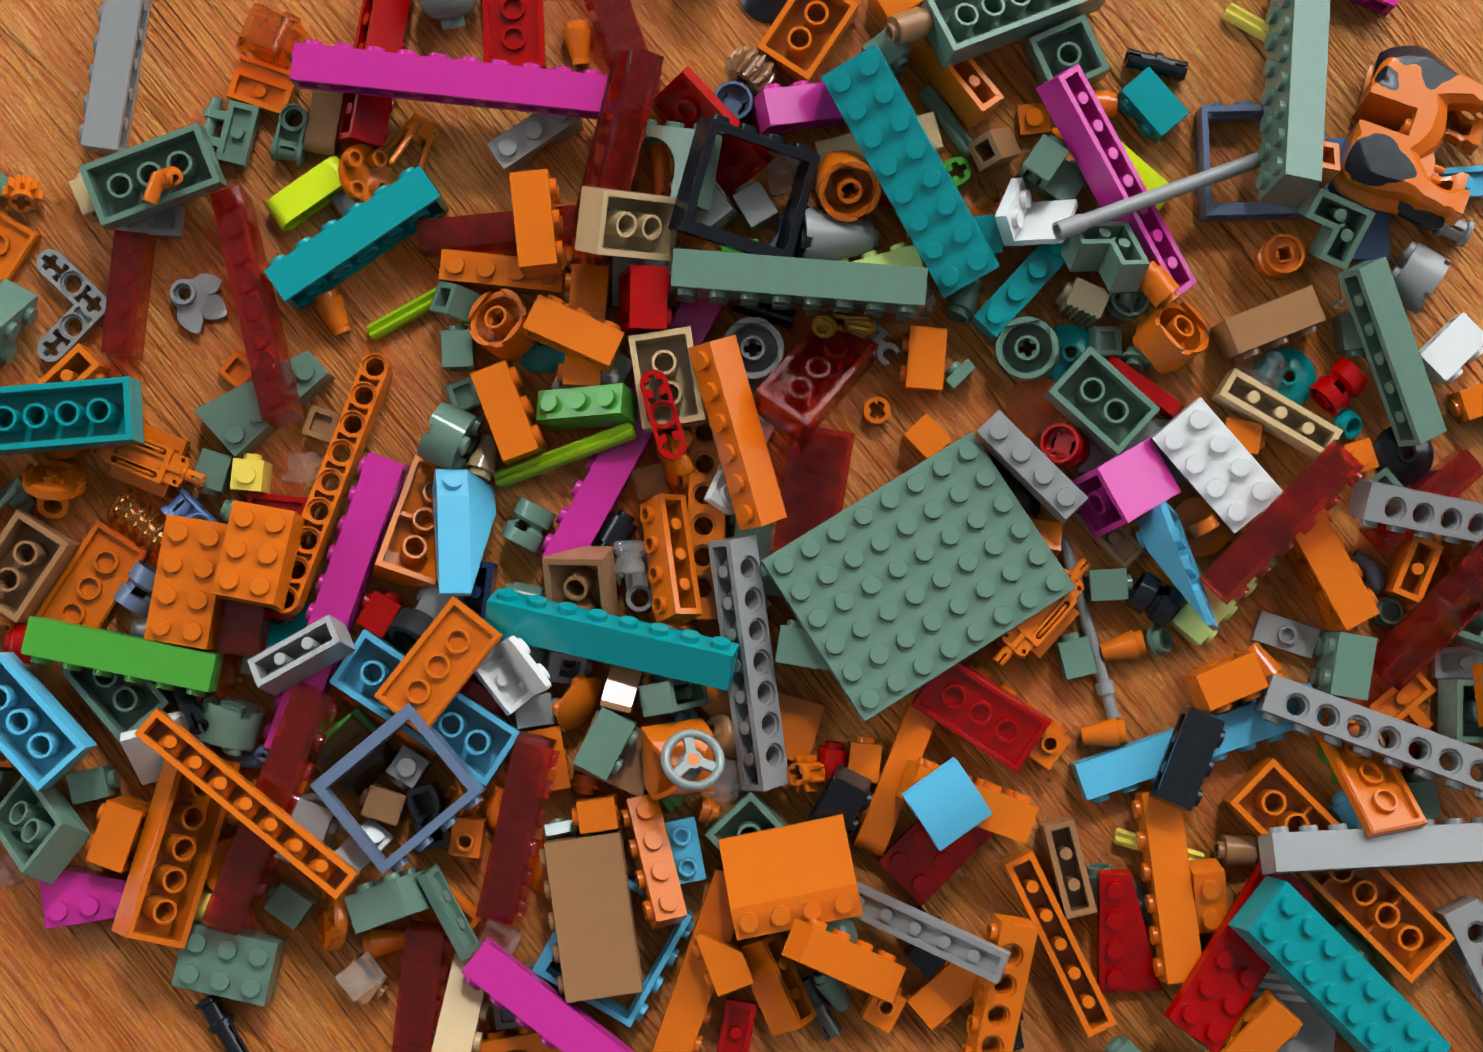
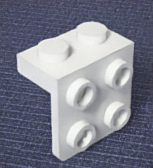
M513 635L499 642L474 673L507 716L512 714L531 697L548 690L552 686L549 681L550 675L545 667L539 663L536 664L529 655L531 651L528 645L521 638L517 639Z

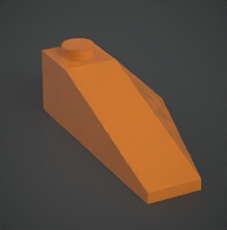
M416 454L377 556L372 576L401 586L434 587L437 580L432 485L435 469L442 468L425 461Z

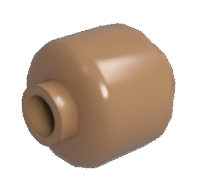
M725 714L712 716L706 724L713 732V738L720 744L724 757H736L732 717Z

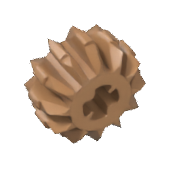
M746 44L743 47L738 46L736 50H733L724 68L725 73L728 75V80L743 83L749 88L752 97L761 92L762 87L773 84L778 73L776 68L773 67L774 62L769 60L766 54H762L758 48L753 49L750 45Z

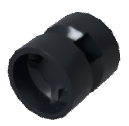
M1144 571L1133 585L1132 593L1128 594L1129 599L1125 600V605L1139 614L1146 612L1149 620L1163 628L1178 610L1184 596L1179 590L1169 584L1164 587L1161 586V579Z

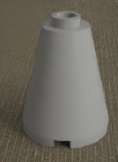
M807 205L793 257L837 261L860 256L872 251L873 247H877L879 242L878 229H874L871 222L860 219L852 222L836 220L825 210Z

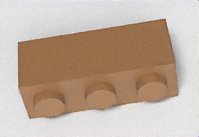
M1065 816L1038 823L1057 902L1065 918L1071 919L1097 912L1074 819Z

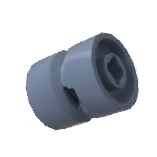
M727 81L721 84L714 94L742 124L748 125L753 114V98L749 88L737 81Z
M137 560L128 573L130 581L123 582L113 598L130 611L147 618L156 568ZM139 587L148 593L144 596L135 590Z

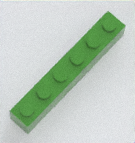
M29 616L21 654L32 656L31 662L50 665L51 660L63 662L61 668L81 671L82 666L94 669L93 675L112 678L113 673L125 675L124 681L143 684L145 679L155 681L156 688L174 691L175 686L187 688L186 694L205 697L206 692L217 691L224 654L146 640L142 637L41 616Z

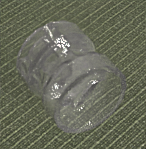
M626 540L613 542V552L617 555V561L614 563V574L630 575L645 573V563L641 557V554L645 551L644 541Z

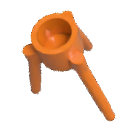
M414 113L411 119L405 122L399 133L383 149L388 156L402 140L390 158L389 164H395L410 142L418 146L424 142L419 165L424 171L431 145L436 138L431 133L435 125L427 118Z

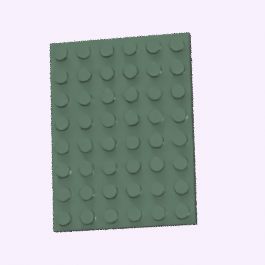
M973 432L960 438L761 560L763 567L863 723L1076 589Z

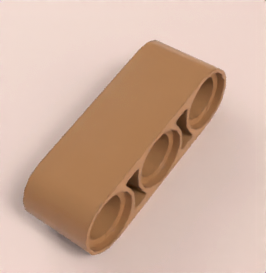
M313 90L304 137L305 152L325 156L339 155L342 141L336 139L345 93Z

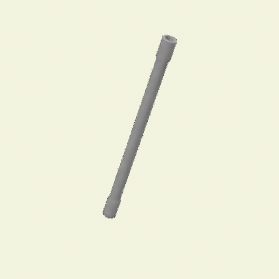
M1258 152L1084 214H1076L1056 221L1052 224L1053 234L1060 241L1083 233L1097 225L1260 168L1261 161L1258 160Z

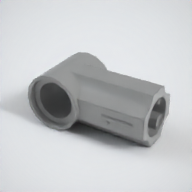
M645 551L622 554L627 605L639 614H646L651 610L653 600L651 584L648 580L647 554ZM640 591H646L649 595L648 603L643 607H636L634 604L635 595Z

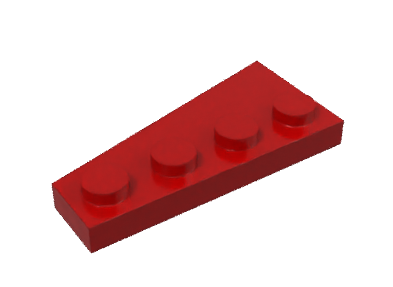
M1098 870L1097 984L1101 992L1162 991L1159 978L1154 973L1153 955L1130 870Z

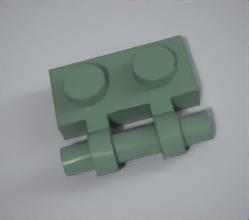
M211 97L209 107H205L203 117L206 118L204 128L207 131L212 147L217 149L216 157L218 162L247 168L262 109L258 106L230 100L227 111L221 110L223 100L218 97ZM224 122L220 138L214 137L217 123Z

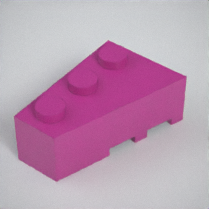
M66 866L65 870L52 885L39 880L45 928L115 918L128 875L109 871H96L85 867Z

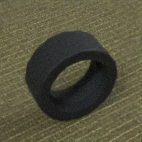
M402 608L387 628L388 635L402 651L408 653L433 622L434 618L414 608Z

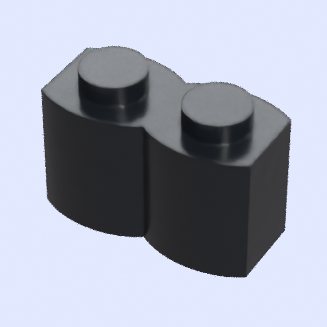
M435 781L415 787L407 792L409 811L417 821L416 834L444 811V794L441 787ZM452 826L445 832L440 828L431 835L434 841L424 850L429 851L448 845L450 843Z

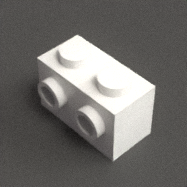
M1464 312L1453 316L1419 349L1428 378L1435 385L1446 381L1450 384L1463 373L1460 367L1468 360L1470 362L1474 361L1483 353V331Z

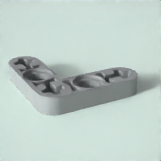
M46 249L37 257V269L74 304L40 339L37 345V352L41 359L51 364H57L78 343L82 344L109 316L112 311V302L65 255L54 249ZM48 259L56 260L55 263L65 272L60 275L57 271L49 268ZM77 276L81 279L82 286L79 291L70 293L67 289V282L70 278ZM88 294L91 298L100 301L99 305L102 309L99 312L92 310L93 305L83 297ZM78 319L82 323V330L78 335L71 336L68 333L67 326L70 321ZM61 333L64 338L71 342L69 344L63 342V339L58 337V334ZM49 344L58 345L56 349L59 353L56 356L48 355L50 353Z

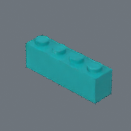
M1062 243L1054 245L1040 244L970 320V323L990 342L996 339L1005 326L1019 314L1065 264L1059 251Z

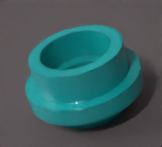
M1345 409L1335 417L1333 425L1343 430L1339 439H1354L1359 435L1362 429V419L1355 411Z

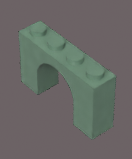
M612 115L611 120H599L588 186L630 191L633 168L639 155L651 145L666 143L671 149L675 161L670 197L677 198L697 124H694V128L690 129L684 128L685 124L666 121V126L657 125V121L647 118H639L638 123L630 122V118L620 115ZM718 134L715 137L696 206L697 210L710 211L723 138Z

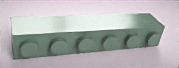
M1386 256L1363 261L1338 273L1398 447L1421 445L1446 432L1447 429Z

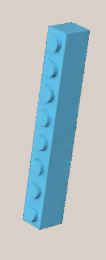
M1300 683L1312 688L1311 683ZM1258 698L1233 706V708L1222 713L1210 714V716L1225 722L1223 727L1225 731L1224 740L1219 748H1215L1212 760L1214 762L1227 758V752L1238 749L1239 753L1252 750L1257 747L1256 742L1267 739L1268 743L1281 740L1286 737L1285 732L1292 730L1293 725L1281 721L1280 725H1276L1262 720L1263 714L1254 711ZM1290 698L1287 701V710L1292 715L1298 713L1299 704L1295 699ZM1320 710L1317 713L1318 721L1323 719ZM1174 727L1129 742L1128 744L1120 745V748L1114 747L1071 762L1070 766L1081 797L1087 801L1091 800L1092 803H1099L1109 799V793L1117 790H1121L1122 793L1134 791L1140 788L1138 783L1149 779L1153 783Z

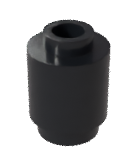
M620 509L617 515L611 512L597 535L599 540L595 546H613L614 557L617 558L620 551L624 552L638 528L633 524L635 518Z

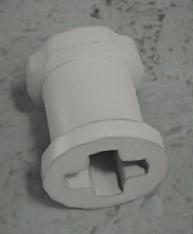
M1459 219L1454 226L1444 223L1442 228L1433 229V236H1444L1456 241L1457 246L1463 247L1472 235L1475 222L1471 220L1465 222Z

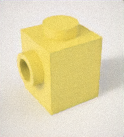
M243 453V459L233 458L230 489L239 492L270 494L273 464L263 461L262 455Z

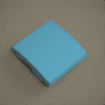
M952 757L901 794L939 851L993 814L955 757Z

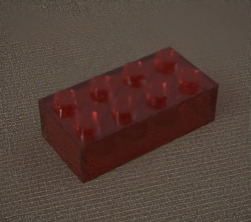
M837 319L838 325L842 326L843 320ZM811 329L757 388L754 402L758 415L803 445L871 368L879 344L868 337L862 339L842 331H836L829 338H820Z
M793 423L781 492L787 517L776 522L772 548L781 549L842 511L855 433Z

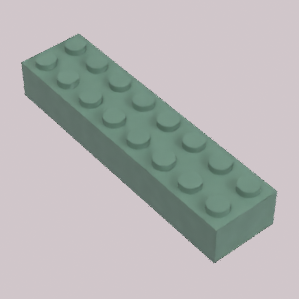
M1270 0V7L1266 14V23L1269 24V29L1264 43V49L1267 50V60L1263 67V77L1266 78V82L1261 96V104L1264 105V115L1259 126L1260 132L1263 133L1262 143L1258 150V160L1261 161V168L1256 180L1260 202L1295 208L1322 182L1330 0Z
M674 248L671 291L673 297H678V301L684 303H696L697 299H709V304L728 305V301L740 302V306L747 308H758L759 303L771 304V308L775 310H790V306H800L802 311L819 313L821 308L833 309V313L841 315H852V311H864V314H870L875 318L883 317V313L896 314V319L913 320L914 315L920 316L925 307L928 268Z

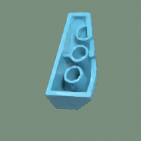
M435 469L432 485L438 595L471 596L496 516L494 487L467 469Z
M1166 501L1162 502L1137 520L1140 530L1136 531V537L1142 549H1147L1204 623L1211 630L1215 631L1219 627L1180 517Z

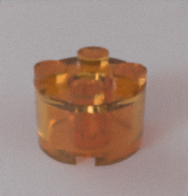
M254 3L252 9L248 12L236 47L245 56H247L249 51L256 56V60L288 70L292 64L294 42L304 43L308 33L300 25L301 19L295 14L283 12L282 15L272 11L264 4Z

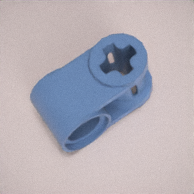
M184 486L179 489L180 494L168 506L163 505L161 507L165 515L172 514L219 522L203 506L198 497Z

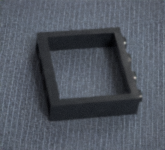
M712 113L711 118H699L668 229L745 254L793 257L821 156L810 153L811 147L795 142L792 146L783 143L784 138L771 133H766V136L756 133V127L739 123L738 127L729 124L730 119L722 115ZM717 132L799 161L775 247L693 221Z

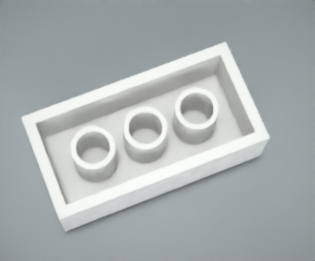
M1201 397L1196 398L1151 436L1152 441L1233 533L1239 531L1284 493Z

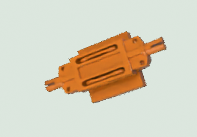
M143 423L144 444L91 448L90 453L104 458V462L111 464L108 476L168 499L173 486L180 488L184 483L191 482L203 487L205 482L194 477L207 480L206 474L194 471V466L191 463L192 459L185 457L191 444L190 441Z
M1080 558L1071 571L1063 568L1075 585V590L999 637L1002 649L992 658L995 663L998 662L997 665L1002 668L1013 654L1023 658L1029 652L1036 659H1040L1079 615V612L1073 606L1078 602L1076 600L1078 595L1085 589L1080 578L1091 568L1089 562L1085 564L1086 560Z

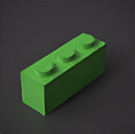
M624 383L538 391L536 421L553 432L614 427L626 422L637 425V393Z

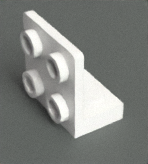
M1023 177L1011 178L995 215L1004 246L1054 245L1063 243L1065 239L1059 241L1055 238L1052 224L1075 215L1078 204L1076 199L1032 202L1031 192L1026 189Z

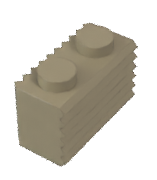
M1077 277L1072 284L1067 282L1064 288H1061L1054 305L1059 306L1056 313L1058 316L1062 315L1063 319L1067 317L1069 321L1073 320L1074 324L1079 322L1080 326L1084 325L1085 329L1089 328L1101 318L1111 293Z

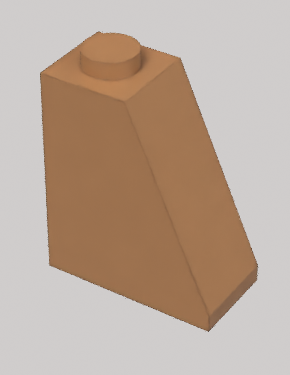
M611 664L600 706L632 713L639 692L638 686L641 685L644 672Z

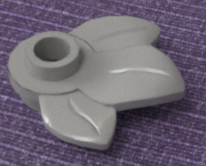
M203 273L192 280L179 279L170 288L169 297L171 302L177 307V319L185 329L192 333L199 334L201 332L204 319L218 320L228 314L225 302L216 294L223 282L217 276ZM187 289L190 290V297L183 300L181 297L182 292Z

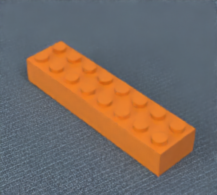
M1263 756L1221 799L1256 836L1269 834V828L1288 826L1289 832H1299V826L1318 825V830L1320 831L1328 830L1327 825L1340 824L1272 757ZM1385 868L1295 873L1355 934L1371 947L1370 949L1399 978L1409 983H1412L1455 939Z

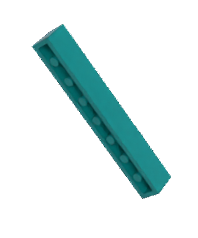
M509 588L496 589L486 604L485 621L504 635L502 639L504 640L513 635L517 639L521 638L530 646L726 691L734 678L739 644L731 642L725 637L718 636L712 638L700 635L699 632L687 629L681 631L672 629L664 623L650 624L641 622L633 616L619 617L608 614L602 609L588 610L577 607L576 604L571 602L558 603L549 601L540 595L527 596L518 594L515 590Z

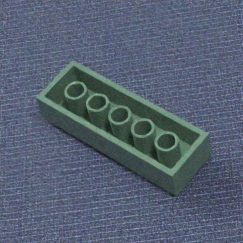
M924 0L920 8L926 7L932 15L934 28L931 32H928L926 37L943 69L1058 26L1082 14L1087 15L1098 11L1106 0Z

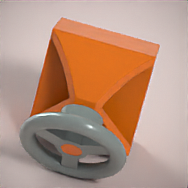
M702 718L641 727L643 785L653 800L714 791V784L720 779L724 771L725 757L720 744L713 738V732Z

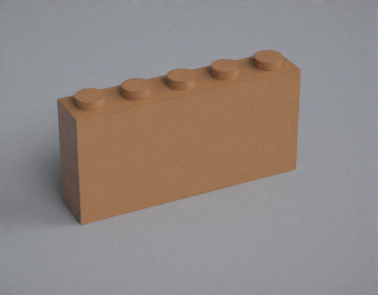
M622 830L547 840L544 843V849H540V861L542 868H547L549 880L544 881L546 900L552 899L553 912H549L548 917L550 930L556 931L558 943L553 944V955L555 963L561 964L562 975L557 976L559 994L565 995L566 1003L642 992L644 985Z

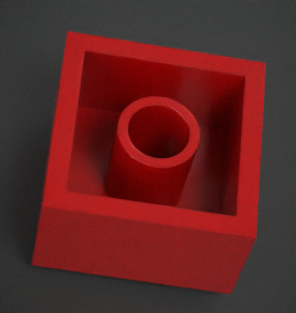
M631 264L619 274L618 325L622 328L621 331L625 332V336L667 330V326L671 325L672 309L667 307V294L670 295L672 292L671 276H668V267Z

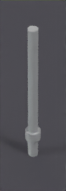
M1068 537L1062 539L1060 554L1064 568L1071 571L1076 562ZM1083 590L1076 598L1078 602L1075 604V607L1079 612L1078 617L1083 634L1089 637L1097 673H1095L1097 679L1095 684L1098 696L1102 697L1107 718L1119 717L1120 714L1113 693L1116 692L1113 679L1109 680Z

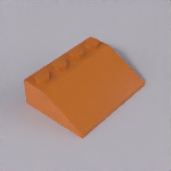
M843 814L718 840L737 941L791 930L795 919L808 922L810 917L826 923L863 915V906Z

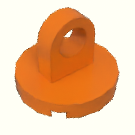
M47 459L41 461V465L35 467L34 463L29 464L22 471L23 489L26 493L37 498L36 505L38 511L49 519L64 517L69 510L71 499L81 495L86 490L87 473L84 470L80 471L79 466L73 462ZM46 500L59 501L62 507H51L47 504Z
M1195 496L1183 500L1173 508L1180 517L1193 557L1203 558L1216 554L1225 546L1230 536V529L1202 497Z
M326 891L321 895V900H324L325 903L324 908H319L317 912V938L320 944H323L322 949L324 951L340 950L343 946L347 930H354L344 899L346 897L345 892L337 900Z

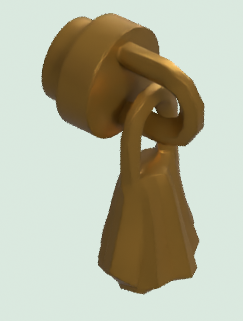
M821 312L814 317L812 322V330L820 338H829L836 331H842L865 339L876 332L877 327L874 317L870 314L841 315ZM837 319L843 320L842 326L838 325Z

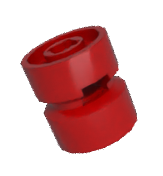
M1340 358L1327 370L1328 376L1321 375L1309 386L1308 391L1313 400L1324 411L1337 416L1350 404L1349 398H1357L1368 388L1369 382L1364 373L1348 359Z
M1064 423L1049 426L1043 432L1040 439L1041 451L1053 463L1064 468L1073 469L1079 467L1087 461L1090 455L1091 445L1088 437L1083 432Z

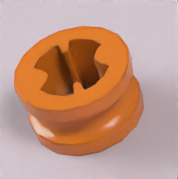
M875 396L870 398L863 406L862 414L864 419L871 425L883 424L890 416V404L882 397ZM872 403L877 406V403L883 406L881 412L884 414V417L881 419L878 416L875 419L869 415L872 411L869 405Z

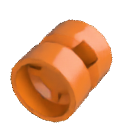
M1279 234L1272 237L1256 251L1254 267L1257 273L1269 281H1278L1296 271L1304 261L1305 249L1303 244L1296 236L1291 234Z

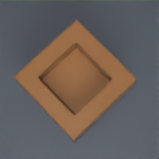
M311 404L302 434L330 443L341 414Z

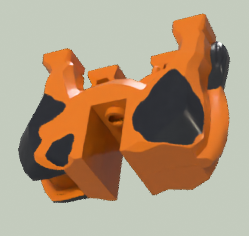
M1399 46L1380 52L1375 65L1369 68L1365 76L1361 97L1352 116L1359 119V121L1344 141L1340 151L1341 171L1330 183L1336 188L1337 192L1355 203L1378 211L1396 214L1424 229H1439L1444 226V223L1454 226L1462 217L1471 191L1465 190L1469 174L1460 172L1450 177H1440L1439 174H1443L1445 168L1435 164L1434 153L1440 147L1443 140L1449 142L1454 147H1460L1469 156L1479 147L1483 137V118L1470 120L1461 114L1460 111H1467L1473 114L1481 112L1483 115V84L1476 82L1468 76L1456 73L1426 48Z

